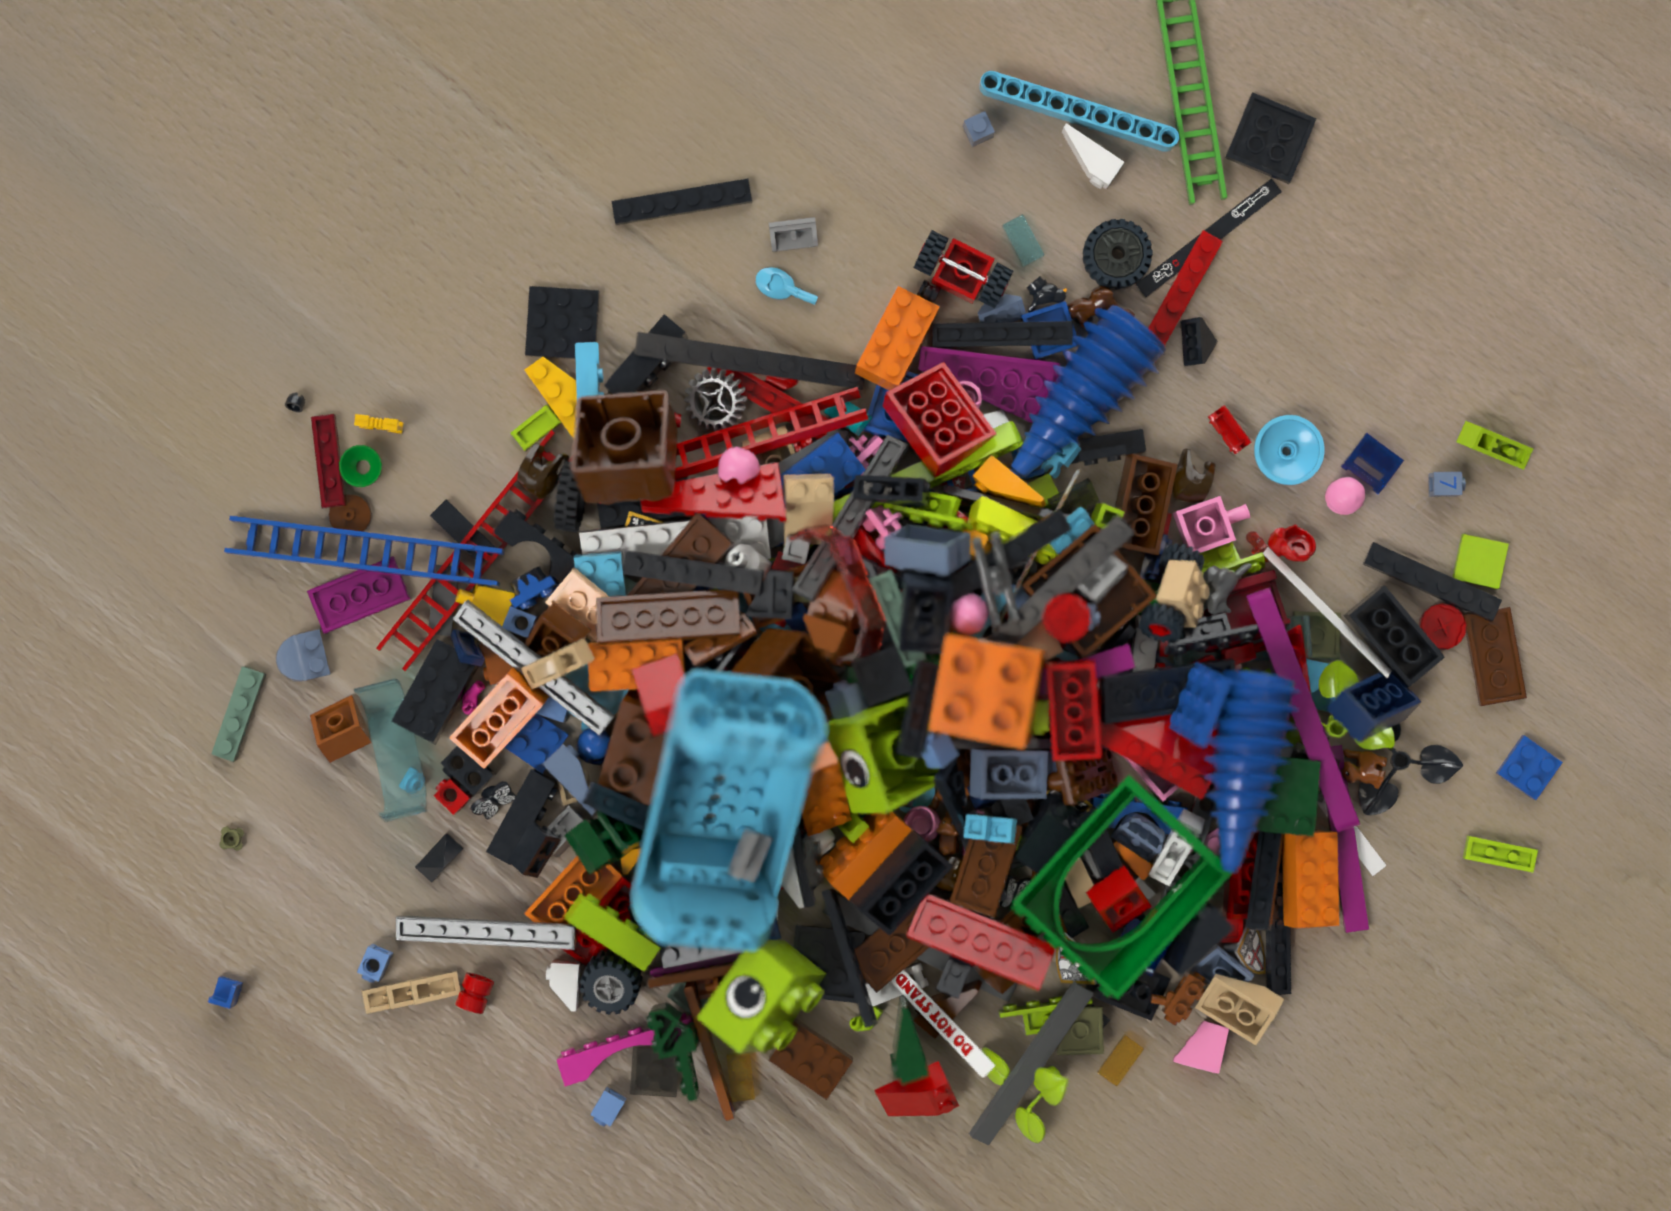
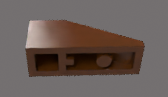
M976 980L965 984L959 999L944 993L933 995L931 999L953 1020L979 992L982 982ZM915 1009L917 1014L914 1022L935 1039L940 1033Z

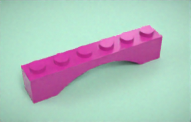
M682 1013L681 1022L686 1025L688 1022L694 1023L691 1015L686 1016V1013ZM641 1027L628 1030V1035L620 1037L619 1034H614L606 1037V1041L597 1044V1041H592L584 1044V1048L577 1051L574 1048L561 1051V1056L557 1058V1064L564 1086L587 1080L593 1070L604 1059L615 1052L637 1045H652L653 1030H649V1028L642 1030ZM678 1027L675 1028L672 1031L670 1038L666 1041V1044L669 1042V1040L671 1039L676 1030H679L678 1035L682 1033V1030ZM678 1035L676 1036L672 1044L676 1042Z

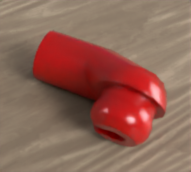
M767 376L764 381L782 391L790 389L799 383L797 380Z

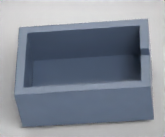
M907 524L884 537L885 565L894 566L895 569L910 568L915 569L919 573L930 571L936 572V575L947 576L971 560L970 533Z

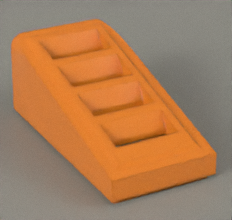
M1113 840L1112 843L1119 856L1138 877L1145 880L1149 876L1148 874L1153 865L1118 841Z

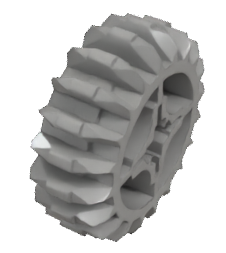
M712 368L711 373L708 369H704L702 375L697 373L694 376L695 380L691 379L689 381L691 387L686 388L685 392L690 396L685 397L684 401L690 403L686 410H693L694 412L690 416L691 419L699 418L697 425L700 426L705 422V428L709 429L713 424L714 430L718 431L720 426L725 429L729 427V424L735 425L737 423L736 418L740 419L743 416L740 411H744L746 406L741 402H745L747 397L740 395L745 391V388H738L737 385L740 384V379H737L735 382L732 380L734 373L725 376L726 370L724 369L719 374L717 368ZM717 382L721 385L719 388L713 389L711 387L707 388L703 384ZM727 389L732 397V405L730 404L731 401L726 397ZM720 392V394L718 395L717 403L711 406L714 402L713 396L717 395ZM699 393L701 394L700 397L705 401L704 409L699 401ZM714 409H718L721 412L725 411L728 414L724 416H714L710 413Z

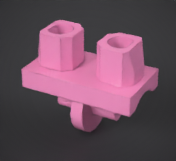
M864 435L857 441L853 437L848 439L853 444L850 447L851 451L854 453L859 450L854 455L863 467L867 469L869 463L865 459L870 454L875 456L883 440L879 436L874 435L862 447L868 440Z
M881 505L875 509H869L866 512L867 518L862 524L869 532L878 530L881 536L876 539V544L881 550H884V537L902 528L898 522L902 515L900 512L892 514L889 508L885 510Z

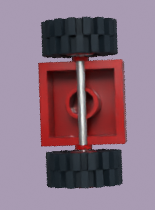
M932 230L920 250L914 269L931 276L937 263H940L931 284L939 286L941 289L971 304L974 303L982 285H985L978 300L995 308L1001 296H1003L1014 270L997 262L988 279L987 275L995 258L955 238L952 239L944 255L942 253L949 238Z

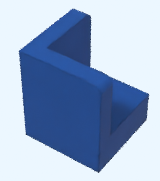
M220 976L214 994L209 997L208 1003L228 1009L237 1005L243 982Z

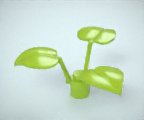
M1337 660L1325 667L1320 675L1318 685L1322 696L1325 698H1336L1343 689L1359 681L1356 673L1343 661ZM1332 715L1328 718V725L1321 722L1325 731H1328L1333 737H1341L1346 731L1348 732ZM1291 716L1288 722L1296 726L1294 718ZM1392 727L1360 743L1354 739L1360 747L1368 750L1393 748L1395 744ZM1297 728L1286 731L1284 739L1294 745L1290 747L1305 748Z
M983 1047L982 1052L995 1065L987 1076L995 1084L1002 1085L1009 1076V1067L998 1054ZM1054 1066L1038 1068L1035 1071L1034 1086L1041 1092L1027 1107V1110L1019 1107L1015 1113L1016 1123L1025 1137L1037 1144L1045 1137V1127L1039 1116L1032 1113V1108L1042 1097L1051 1105L1059 1104L1067 1089L1068 1078L1061 1077L1059 1070Z

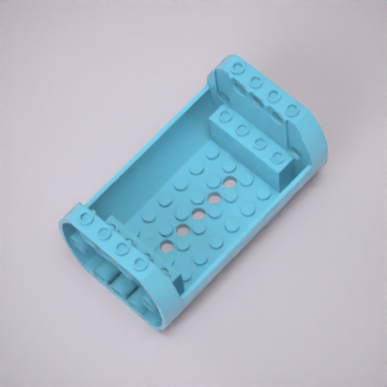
M695 670L680 683L631 888L632 908L638 922L659 943L757 951L768 940L777 913V896L811 770L818 760L825 736V722L821 709L815 700L794 682ZM717 775L725 776L722 780H714V777ZM713 794L720 795V797L716 800L709 799V797ZM708 813L716 815L711 819L704 818ZM745 827L769 836L772 839L754 882L743 878H734L727 872Z

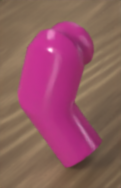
M479 680L463 695L462 711L466 715H470L478 706V695L485 689V685Z

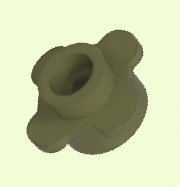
M228 826L221 829L220 847L222 849L234 848L236 851L241 850L243 847L241 840L244 830L242 828L230 829Z

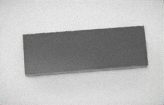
M436 565L435 573L442 565ZM448 566L443 574L450 575L452 566ZM438 581L435 582L432 599L448 611L455 603L456 595ZM448 581L458 589V582ZM432 606L429 626L434 629L443 615ZM455 611L436 635L451 636Z

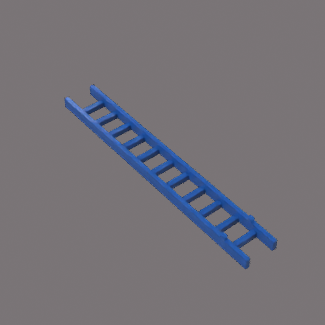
M230 516L229 519L232 522L251 525L247 535V550L225 548L224 552L227 554L493 587L500 586L498 581L480 579L484 553L504 555L505 550L500 548ZM258 525L273 527L269 553L254 551ZM280 528L295 530L292 556L276 554ZM303 531L318 532L314 558L299 557ZM325 533L341 535L337 561L322 560ZM348 536L363 538L359 564L344 562ZM371 539L385 540L381 567L367 565ZM393 542L409 543L405 570L389 568ZM416 544L431 546L428 572L412 571ZM439 547L454 549L450 575L435 573ZM461 550L477 552L473 578L458 576Z

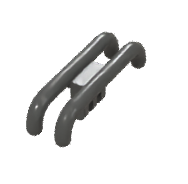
M994 532L991 535V540L997 562L996 566H987L980 537H974L972 544L993 628L998 629L1001 627V621L994 594H1004L1009 617L1013 624H1018L1020 617L1008 572L1001 535L998 532Z

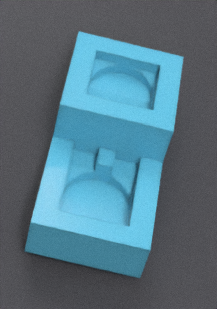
M966 814L964 838L1014 843L1017 820Z

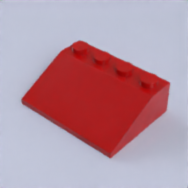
M944 362L886 392L883 408L934 478L957 466L997 434Z

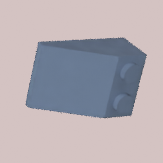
M562 745L543 765L582 804L588 787L580 761L577 759L580 754L571 745L567 748ZM582 804L591 815L595 813V809Z
M971 748L970 796L980 799L1046 798L1048 751Z

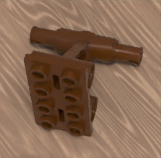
M1101 745V758L1055 761L1057 771L1047 774L1046 791H1062L1064 804L1075 805L1117 788L1118 777L1112 763V751ZM1026 798L1031 812L1034 811L1033 798ZM1028 822L1021 824V826L1023 827V834Z

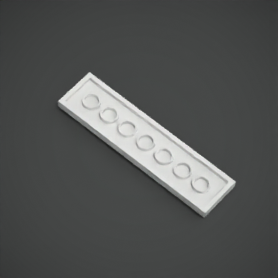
M706 517L734 543L717 564H725L729 551L739 544L750 545L763 557L771 559L767 521L758 520L757 517H744L743 519ZM691 519L580 531L582 554L621 551L624 570L626 551L662 555Z

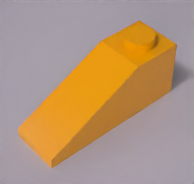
M992 455L973 475L976 482L974 486L983 494L988 492L993 497H1002L1006 500L1026 503L1040 508H1044L1046 505L1045 499Z

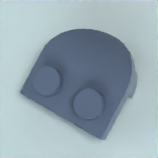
M320 630L293 635L280 645L276 653V665L282 675L295 682H304L330 675Z
M1136 813L1126 815L1111 834L1112 838L1148 862L1157 853L1161 852L1166 840V834L1161 828Z

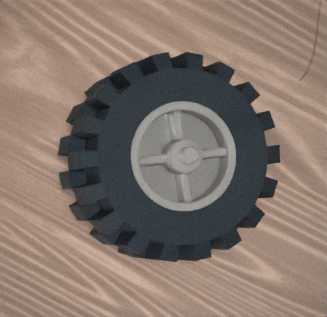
M608 949L606 953L600 951L597 956L594 955L590 959L580 982V991L584 993L582 997L584 1001H589V1007H596V1011L599 1013L602 1010L606 1011L605 1014L611 1015V1012H615L616 1015L620 1014L621 1010L627 1011L630 1005L632 1006L638 996L643 978L641 976L642 970L617 953H614L611 949Z

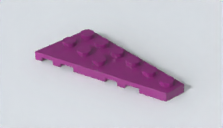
M921 346L918 369L925 372L944 362L958 382L969 381L974 383L981 391L982 400L1033 423L1029 414H1038L1040 409L1035 397H1047L1048 390L1044 385V380L1056 382L1058 376L1053 369V365L1060 366V363Z

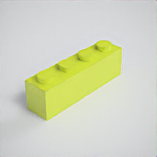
M981 496L971 505L967 522L973 526V530L987 535L990 540L992 533L998 532L1003 543L1037 521ZM1048 544L1037 551L1034 560L1040 564L1047 565L1058 554Z

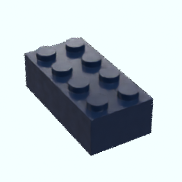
M1391 671L1388 678L1380 672L1343 689L1327 709L1332 713L1333 718L1348 730L1349 735L1360 743L1406 720L1422 701Z

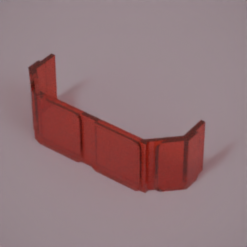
M827 524L806 527L797 531L796 535L789 538L790 541L816 537L830 544L862 625V631L854 653L838 659L837 662L854 661L877 653L883 638L882 631L886 627V620L873 587L868 581L867 570L854 539L851 536L843 535L842 531Z

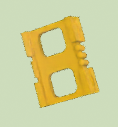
M355 414L354 426H359L362 429L374 430L376 428L402 434L404 422H399L398 419L384 418L383 420L382 418H370L368 415Z

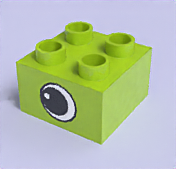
M909 692L868 707L852 717L833 719L825 724V735L839 762L845 793L852 813H888L935 787L933 779L940 768H929L922 755L921 759L895 753Z
M767 940L757 951L744 950L697 1018L739 1054L757 1051L766 1053L768 1050L774 1049V1047L781 1051L792 1041L797 1033V1028L791 1023L801 1009L809 1013L822 999L824 990L818 985L826 973L785 940Z

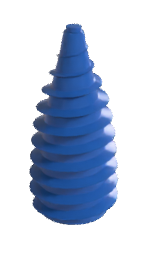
M1111 305L1108 310L1096 308L1095 314L1099 320L1098 323L1084 322V327L1088 333L1087 337L1073 336L1077 346L1076 352L1063 350V355L1067 361L1066 366L1053 365L1058 378L1056 382L1044 380L1048 395L1046 398L1035 397L1040 406L1038 414H1029L1033 424L1029 432H1024L1026 438L1011 464L1012 468L1010 471L1020 479L1027 477L1044 462L1047 463V460L1056 453L1064 454L1062 449L1070 443L1080 446L1078 437L1083 433L1087 432L1095 435L1092 425L1098 421L1110 424L1106 413L1111 409L1123 412L1119 401L1123 397L1135 400L1131 389L1136 384L1147 387L1143 379L1144 374L1147 371L1159 374L1154 363L1161 355H1165V346L1147 327L1125 310L1116 305Z
M1227 670L1223 671L1222 675L1232 679V683L1213 727L1216 730V736L1209 738L1207 744L1215 748V754L1204 758L1205 761L1214 765L1215 772L1204 776V778L1215 784L1216 791L1206 796L1216 801L1217 811L1212 812L1211 815L1218 819L1219 830L1216 833L1220 837L1221 865H1223L1224 871L1237 873V869L1241 867L1246 849L1250 847L1248 844L1253 832L1259 831L1256 825L1260 816L1270 815L1263 809L1266 801L1278 798L1270 791V788L1274 782L1284 781L1275 773L1279 765L1289 763L1280 755L1282 748L1294 746L1285 740L1284 737L1286 731L1297 728L1288 722L1290 713L1301 711L1291 705L1292 695L1302 692L1294 688L1295 682L1290 679L1263 673Z

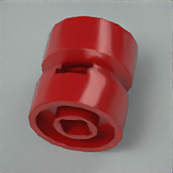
M466 972L462 983L464 990L459 991L455 1005L469 1012L483 1014L488 1002L485 996L490 995L494 981L479 974Z

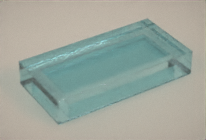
M1023 214L1002 225L1023 267L1044 257V253Z

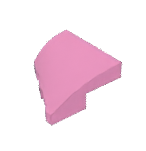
M1203 1020L1195 1034L1190 1036L1185 1042L1186 1045L1178 1055L1174 1056L1173 1062L1219 1074L1229 1029L1222 1024Z

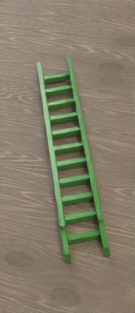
M1156 0L1176 128L1179 133V147L1189 205H1194L1195 203L1192 184L1204 186L1210 185L1212 181L1217 180L1221 200H1226L1227 192L1195 0H1188L1191 15L1165 19L1163 3L1181 0ZM1192 22L1193 39L1169 42L1167 26ZM1196 45L1197 61L1173 64L1170 49ZM1199 67L1202 83L1176 87L1174 71ZM1203 90L1206 106L1180 110L1178 94ZM1207 112L1208 129L1184 132L1181 116ZM1211 136L1213 151L1187 155L1185 139ZM1214 158L1217 174L1191 178L1190 161Z

